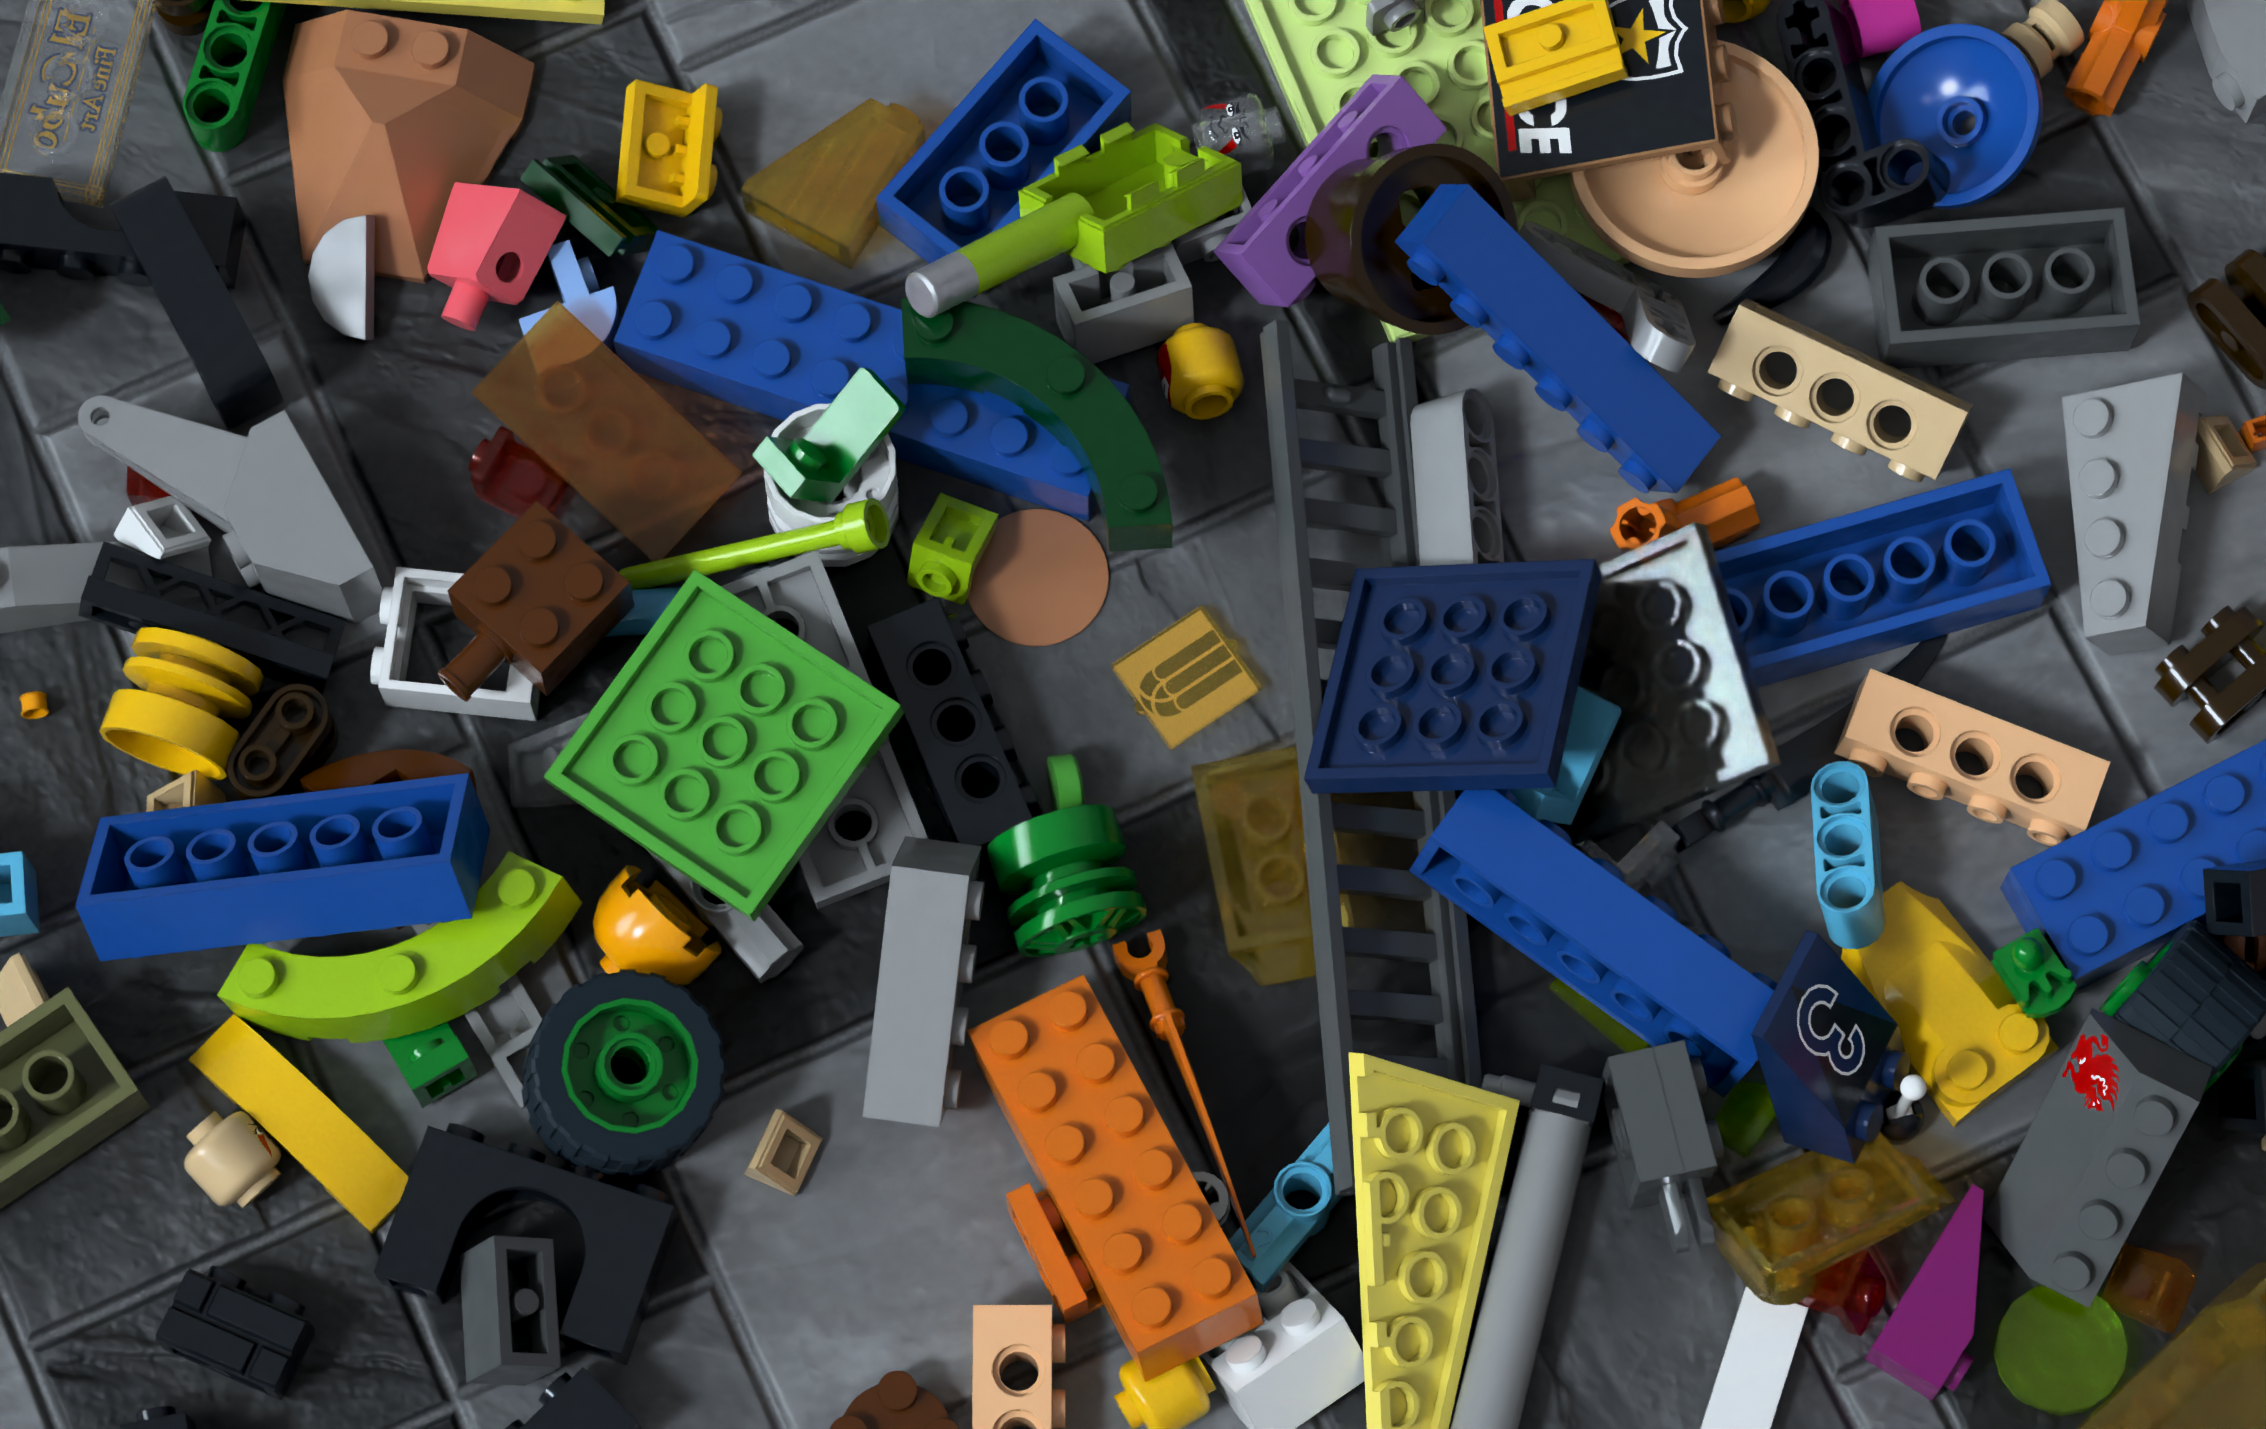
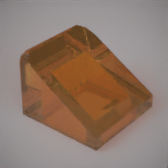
M2124 1243L2100 1302L2106 1307L2157 1330L2173 1334L2195 1285L2196 1276L2181 1259Z

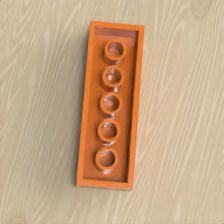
M1084 974L967 1030L979 1069L1045 1194L1051 1198L1062 1220L1065 1232L1084 1263L1093 1285L1145 1382L1263 1324L1258 1296Z

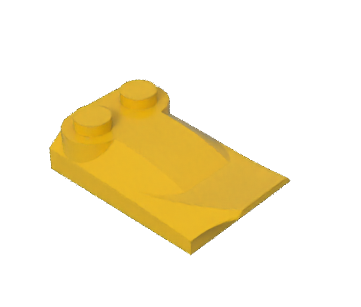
M1900 881L1883 893L1885 924L1878 940L1860 949H1845L1842 947L1841 960L1896 1021L1900 1029L1905 1052L1910 1056L1909 1071L1924 1079L1927 1085L1926 1093L1951 1125L1956 1127L2054 1056L2059 1047L2049 1036V1027L2044 1018L2026 1017L1991 965V962L1938 898L1925 895Z

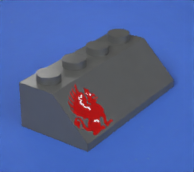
M2094 1008L2091 1009L1983 1217V1220L2030 1279L2090 1308L2198 1107L2213 1067Z

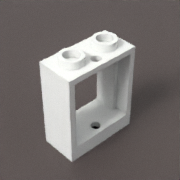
M396 567L393 587L384 586L380 601V623L387 625L384 647L375 646L370 671L371 684L378 685L385 705L537 721L541 691L511 664L506 691L477 689L467 702L454 694L446 685L406 681L417 603L452 606L448 590L464 573Z

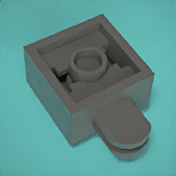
M1685 1040L1609 1056L1601 1079H1604L1601 1099L1629 1209L1633 1210L1660 1204L1671 1248L1674 1254L1689 1251L1690 1247L1687 1224L1680 1200L1685 1198L1697 1244L1700 1248L1714 1246V1227L1705 1193L1714 1172L1718 1171L1717 1159L1724 1157V1149L1716 1120L1705 1121L1701 1096L1707 1095L1708 1090L1700 1058H1689Z

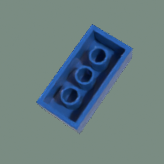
M1034 19L876 197L879 225L930 264L1019 219L1018 191L1054 173V157L1081 144L1090 153L1086 155L1087 157L1101 150V134L1132 120L1131 90L1037 19Z

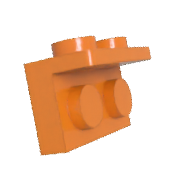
M1030 1183L1007 1193V1210L1064 1324L1067 1325L1105 1306L1092 1283L1084 1263L1065 1232L1062 1220L1049 1195H1046L1044 1190L1035 1194Z

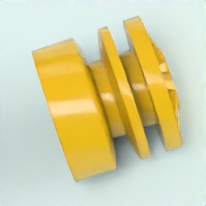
M158 627L139 629L131 645L135 655L138 657L127 659L122 671L126 678L143 690L118 689L113 693L99 730L101 736L115 748L161 769L181 775L197 769L209 780H223L228 776L227 762L229 755L241 737L236 729L221 718L245 719L251 714L253 705L247 696H253L259 692L264 678L261 670L248 659L208 639Z

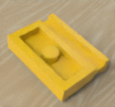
M1563 0L1483 27L1497 83L1501 89L1503 106L1509 116L1628 78L1608 0Z

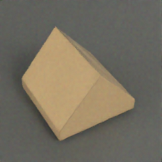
M2228 416L2199 417L2195 440L2199 445L2196 470L2194 472L2207 492L2211 494L2248 474L2258 466L2256 465L2257 461Z
M776 1109L769 1119L744 1175L789 1195L796 1196L823 1138L784 1111Z

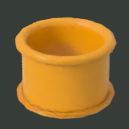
M41 691L22 694L19 697L22 705L21 716L26 719H39L49 714L46 700L48 695Z

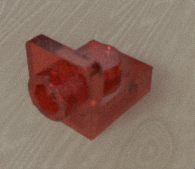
M503 426L498 428L492 440L485 438L480 442L469 464V472L472 473L471 481L477 498L517 518H520L536 500L550 513H553L573 479L571 469L517 443L513 431Z
M1799 1233L1773 1289L1781 1299L1838 1316L1848 1333L1862 1336L1871 1317H1875L1882 1309L1886 1296V1279L1868 1251Z

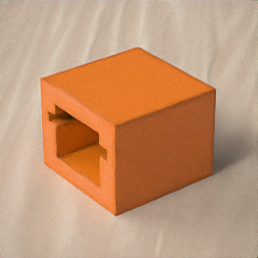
M2266 415L2245 421L2240 430L2241 437L2251 453L2266 449Z

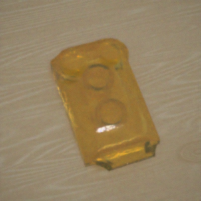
M1296 746L1192 765L1191 776L1196 796V808L1200 816L1228 955L1243 965L1259 986L1316 977ZM1334 832L1337 864H1342L1336 832ZM1340 894L1342 926L1355 927L1349 895Z
M1880 1131L1873 1142L1865 1143L1855 1164L1809 1151L1706 1198L1714 1227L1715 1242L1722 1256L1755 1296L1763 1302L1773 1305H1790L1800 1302L1809 1296L1815 1288L1816 1273L1957 1202L1918 1157L1897 1151Z

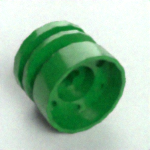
M1104 804L1080 805L1040 815L1013 826L995 837L987 846V854L999 892L1007 895H1023L1007 908V917L1010 925L1019 927L1014 933L1019 955L1029 958L1050 957L1084 950L1124 933L1146 917V906L1142 894L1132 891L1137 886L1134 870L1126 867H1110L1126 854V845L1114 808Z

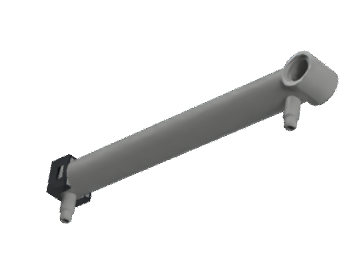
M1542 1063L1536 1083L1507 1075L1497 1076L1489 1073L1484 1075L1481 1089L1520 1100L1519 1105L1529 1107V1112L1450 1429H1519L1604 1079Z

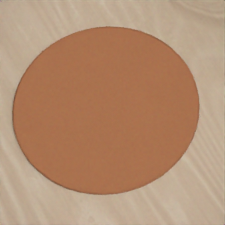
M1027 509L1013 512L998 519L996 531L973 573L968 601L983 625L1007 641L1024 646L1057 644L1080 633L1099 613L1108 590L1109 570L1107 560L1096 537L1076 519L1048 509Z

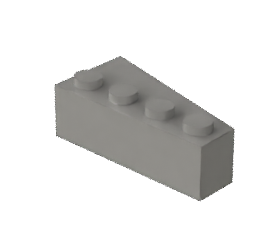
M2183 372L2062 397L2084 637L2109 656L2167 646L2171 642L2182 566L2178 563L2182 531H2187L2190 507L2186 505L2191 470H2196L2199 445L2195 442L2199 415L2204 416L2207 395Z
M905 836L891 865L862 1117L940 1127L946 1108H958L962 1070L952 1069L955 1045L965 1046L969 1025L970 1008L961 1007L960 1005L963 983L972 984L976 965L977 945L969 944L972 920L980 921L985 882L977 881L982 846Z

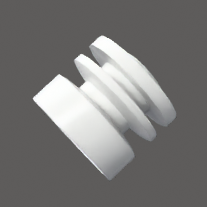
M831 403L815 404L792 413L774 430L771 437L795 440L797 437L804 438ZM888 433L832 503L790 498L764 469L769 521L775 533L832 521L835 519L836 514L842 512L847 504L875 498L883 505L887 513L891 537L899 519L896 451ZM841 545L817 551L824 567H847L870 558L878 550L858 554L852 549L846 550ZM802 553V554H798V555H794V556H795V557H799V556L805 555V554H807V553Z

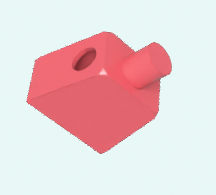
M455 182L427 266L431 277L452 288L441 317L455 326L469 331H476L488 301L512 305L519 304L528 292L563 226L566 215L521 189Z

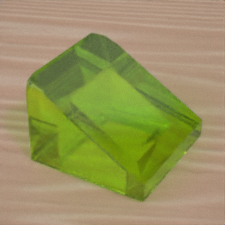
M1748 1081L1740 1082L1714 1118L1718 1124L1723 1145L1742 1158L1751 1155L1776 1118L1767 1085Z

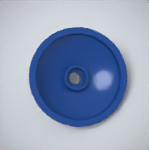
M1942 25L1912 37L1886 60L1877 73L1868 94L1880 146L1900 139L1916 140L1946 163L1950 171V185L1945 196L1938 203L1931 206L1933 208H1962L1982 202L2000 192L2025 167L2036 147L2042 127L2043 97L2041 86L2032 64L2025 54L2010 40L1995 31L1978 25ZM1975 116L1976 124L1974 129L1970 133L1963 135L1961 131L1963 122L1968 117ZM1918 162L1910 167L1904 179L1905 185H1909L1918 179L1923 169V162Z

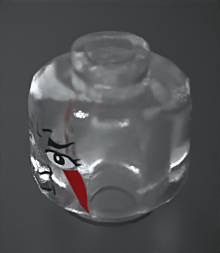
M1252 91L1206 103L1201 108L1200 121L1191 124L1197 153L1198 148L1207 146L1241 163L1242 177L1273 167L1277 158L1276 145L1286 142V135L1277 106L1265 109L1262 99Z

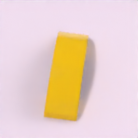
M233 1014L188 1059L235 1105L237 1104L244 1112H247L372 1234L398 1208L409 1176L310 1080L238 1016Z

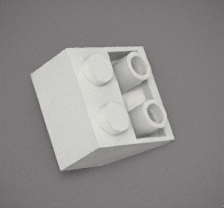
M1288 1261L1263 1292L1254 1288L1258 1296L1263 1324L1198 1356L1215 1385L1248 1429H1296L1364 1382L1363 1352L1344 1317Z

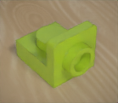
M940 493L913 542L907 576L908 585L925 591L929 595L941 597L960 605L964 604L970 594L973 573L996 531L999 514Z

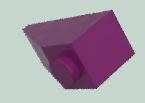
M1974 1184L1969 1188L1865 1357V1360L1931 1401L1943 1385L1954 1392L1974 1360L1972 1356L1964 1352L1974 1335L1984 1190Z

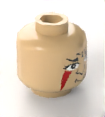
M214 1111L186 1136L194 1147L185 1157L184 1168L218 1206L225 1207L237 1202L243 1209L281 1175V1172L275 1167L281 1158L280 1147L247 1112H235L223 1119Z

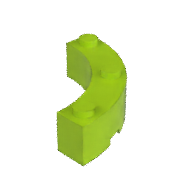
M508 851L495 872L478 890L471 919L440 922L419 935L393 946L348 956L316 957L298 955L272 949L262 944H247L217 996L242 1021L272 1033L300 1040L311 1041L314 1037L322 1039H347L350 1043H365L402 1037L455 1019L500 993L499 986L514 976L528 962L535 964L565 931L582 905V901L563 876Z

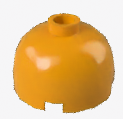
M626 865L611 881L598 900L593 918L595 940L606 954L599 961L601 967L607 974L617 973L620 970H636L639 973L650 974L652 972L665 976L666 980L678 986L679 984L682 986L689 984L703 973L721 953L719 942L716 941L706 946L701 940L702 936L709 930L704 922L659 881L655 880L648 889L635 881L642 870L635 866Z

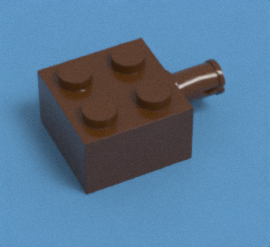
M536 500L448 590L454 614L473 630L476 636L445 668H441L437 672L438 676L454 694L467 702L472 697L471 695L503 662H506L516 668L540 691L548 696L635 607L630 582Z

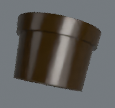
M1425 144L1392 151L1382 157L1352 161L1333 172L1320 186L1311 202L1305 226L1306 251L1310 265L1320 283L1334 297L1347 304L1366 309L1385 323L1423 335H1440L1460 330L1469 324L1452 311L1450 303L1453 299L1439 285H1430L1414 273L1411 274L1410 268L1407 265L1410 257L1395 243V240L1406 228L1402 223L1399 197L1404 191L1413 190L1423 207L1440 184H1469L1518 233L1515 209L1504 183L1492 167L1483 159L1468 150L1448 144Z

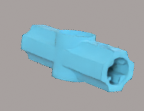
M1329 1123L1295 1163L1288 1164L1278 1173L1274 1181V1188L1246 1219L1245 1223L1256 1257L1252 1258L1241 1227L1229 1240L1250 1282L1260 1292L1266 1289L1308 1237L1316 1235L1325 1227L1330 1211L1343 1197L1335 1195ZM1306 1190L1314 1194L1319 1202L1312 1208L1302 1210L1290 1206L1285 1197L1293 1191Z

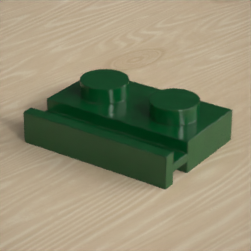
M575 155L545 158L543 163L538 159H533L520 178L522 182L552 208L565 214L568 222L609 257L648 252L657 230H660L634 206L615 202L616 191Z

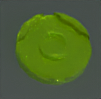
M2043 1285L2032 1288L2011 1304L1998 1325L1993 1352L1999 1376L2015 1398L2028 1406L2032 1405L2038 1410L2047 1411L2046 1413L2065 1416L2088 1411L2109 1396L2124 1373L2128 1345L2122 1322L2104 1299L2096 1295L2090 1308Z

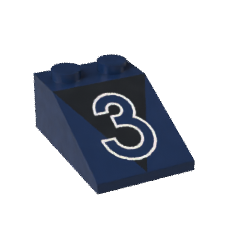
M1806 930L1751 1036L1784 1142L1855 1164L1865 1143L1873 1142L1878 1136L1883 1122V1108L1893 1090H1900L1902 1080L1908 1076L1910 1056L1905 1052L1900 1029L1896 1021L1818 933Z

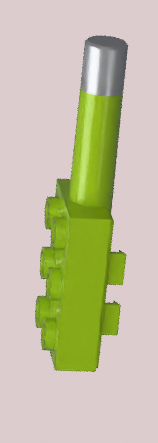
M1125 122L1101 134V150L1087 157L1086 155L1090 153L1082 144L1054 157V173L1018 191L1019 219L910 273L905 283L908 301L917 313L926 318H932L1062 253L1105 274L1120 270L1128 262L1156 248L1165 247L1174 239L1201 225L1213 223L1219 216L1241 206L1243 203L1241 163L1207 146L1198 148V157L1190 154V139L1157 123L1135 132L1133 127L1128 122Z

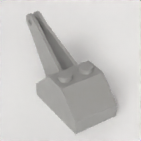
M94 396L82 404L78 412V422L86 439L91 444L104 450L226 532L222 537L249 589L261 584L266 595L345 620L352 624H357L380 612L383 590L374 567L285 410L251 427L248 437L109 396ZM109 418L105 424L96 425L100 419Z

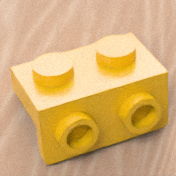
M635 79L626 87L615 202L685 218L711 198L717 182V167L711 164L713 143L719 135L723 118L721 108L716 107L718 86L704 83L695 92L690 93Z

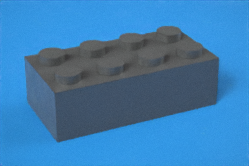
M2124 207L1877 226L1874 228L1866 255L1880 361L1897 369L2129 351L2141 325Z

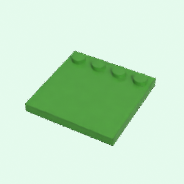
M694 569L543 777L560 792L755 922L905 711L901 704Z

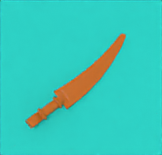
M1161 929L1147 933L1151 952L1143 958L1131 956L1128 952L1126 941L1113 944L1112 949L1118 969L1124 977L1134 981L1135 989L1144 995L1152 1016L1149 1023L1150 1029L1155 1032L1157 1038L1167 1041L1225 1184L1251 1256L1255 1258L1256 1253L1219 1142L1181 1038L1184 1029H1186L1184 1022L1185 1014L1182 1010L1175 1007L1166 983L1169 978V973L1165 969L1168 957Z

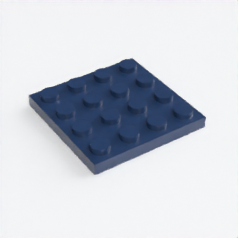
M1579 559L1355 569L1304 780L1312 794L1556 788L1602 579V572L1596 560Z

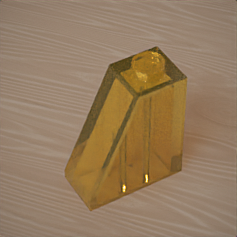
M869 98L747 179L741 189L745 213L852 269L879 226L876 197L926 142L924 126L921 125L920 119L904 106L890 103L887 107Z

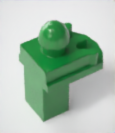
M2038 928L1993 952L1991 965L2027 1018L2051 1016L2059 1013L2071 1003L2077 991V984L2072 979L2071 971L2064 967Z

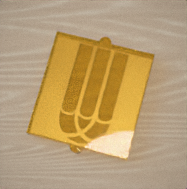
M1203 605L1197 607L1111 664L1112 670L1135 700V712L1138 715L1145 714L1170 750L1262 690L1260 683L1237 653V641L1226 638Z

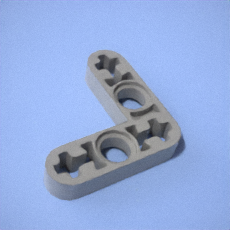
M1524 222L1518 234L1577 292L1621 313L1630 344L1639 355L1668 371L1675 373L1681 371L1694 349L1696 341L1679 297L1663 285L1559 233L1534 222Z

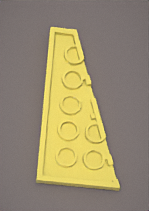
M1348 1052L1367 1429H1449L1520 1100L1368 1054Z

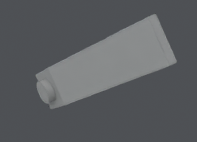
M2184 0L2217 98L2224 107L2231 111L2235 109L2246 124L2266 112V0Z
M120 541L107 542V543H110V544H113V545H117V546H120V547H123V548H126V549H129V550H132V551H135V552H138V553H141V554L150 556V555H148V554H146V553H144V552H141V551H139V550H137V549H135V548H133V547H130V546H128V545H126V544H124V543H122V542H120ZM103 542L0 548V634L90 620L79 616L80 601L88 576H91ZM210 545L160 559L213 577ZM110 563L105 578L106 581L139 592L147 590L137 570ZM151 575L155 585L167 581ZM183 585L161 595L164 600L179 605L203 602L198 590Z

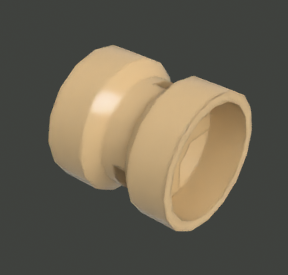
M2040 0L2030 8L2027 20L2023 23H2012L2000 33V35L2010 40L2025 54L2032 64L2039 81L2052 71L2055 59L2059 56H2070L2085 41L2079 22L2058 0Z

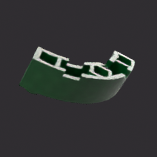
M901 298L907 384L952 386L984 394L985 390L1023 408V413L1043 426L1063 446L1069 448L1088 476V482L1099 504L1106 528L1109 552L1172 548L1173 523L1169 495L1161 465L1153 445L1130 404L1110 379L1092 362L1059 337L1029 321L1006 312L969 302H962L932 318H926L913 309L908 298Z

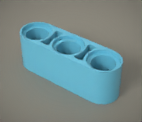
M1836 761L1826 764L1819 769L1812 778L1811 783L1816 890L1830 939L1836 945L1845 949H1860L1878 940L1885 924L1878 816L1866 772L1859 765L1850 761Z

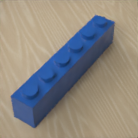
M1440 184L1395 240V243L1410 257L1407 265L1411 271L1426 283L1433 286L1439 285L1453 299L1450 303L1452 311L1467 324L1475 328L1481 327L1495 341L1492 346L1494 352L1510 366L1519 370L1524 369L1538 383L1535 386V391L1541 399L1559 411L1566 410L1580 424L1577 428L1580 437L1598 451L1608 452L1622 465L1618 470L1619 474L1638 491L1643 493H1649L1650 491L1678 493L1721 437L1469 184Z

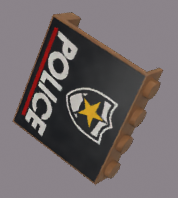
M1480 0L1482 25L1485 27L1563 0ZM1608 0L1628 78L1513 116H1509L1504 109L1501 89L1497 83L1483 29L1497 174L1504 183L1512 202L1536 198L1535 179L1710 147L1714 150L1721 164L1731 163L1729 141L1738 138V128L1733 105L1731 102L1724 103L1722 83L1731 81V65L1725 44L1718 45L1716 25L1725 23L1723 0Z

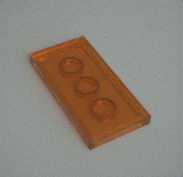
M558 300L471 392L478 401L652 562L663 559L742 474L730 460Z

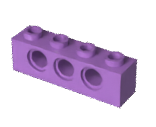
M1372 74L1213 252L1259 304L1287 308L1290 305L1297 304L1310 294L1316 284L1314 279L1316 275L1310 265L1306 251L1305 226L1311 202L1323 182L1340 167L1352 161L1370 158L1369 149L1374 138L1377 139L1379 145L1377 157H1382L1392 151L1406 147L1435 144L1447 128L1403 76ZM1296 226L1299 231V244L1296 250L1292 252L1289 245V237L1292 229Z

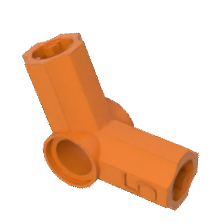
M2169 0L2103 1L2087 35L2090 41L2084 53H2081L2063 94L2074 104L2075 108L2092 116L2104 115L2111 117L2138 62L2144 63L2167 16V13L2163 12Z
M1735 477L1675 503L1674 499L1668 498L1647 504L1635 497L1617 507V517L1615 523L1610 528V532L1618 548L1640 559L1648 571L1701 556L1703 553L1719 546L1722 547L1758 530L1761 522L1756 511L1755 502L1747 486L1743 485L1738 477Z

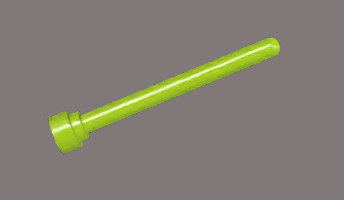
M870 498L847 504L843 511L837 513L832 521L621 569L619 573L630 582L631 590H638L687 580L694 569L705 576L841 545L846 550L852 549L860 554L885 548L890 539V524L883 505L877 499Z

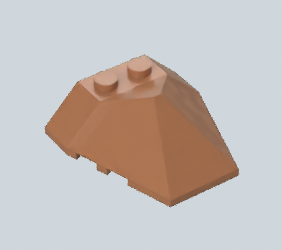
M347 9L295 24L282 81L304 264H311L313 251L325 232L344 219L375 215L374 276L425 284L430 277L427 266L454 183L487 185L494 173L493 167L510 139L514 140L524 125L536 72L535 63L469 29Z

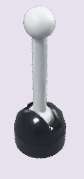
M1914 1074L1908 1075L1902 1080L1900 1090L1891 1092L1883 1108L1889 1121L1884 1122L1883 1118L1882 1126L1877 1136L1883 1142L1891 1145H1902L1913 1140L1919 1133L1924 1122V1111L1918 1100L1925 1095L1927 1090L1926 1082L1922 1077Z

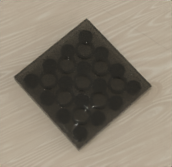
M1693 522L1598 565L1602 572V579L1578 685L1621 708V715L1572 824L1555 823L1570 836L1572 840L1571 845L1578 850L1781 764L1706 525Z

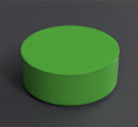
M1072 753L1048 756L1047 780L1053 811L1085 805L1082 776L1076 757Z

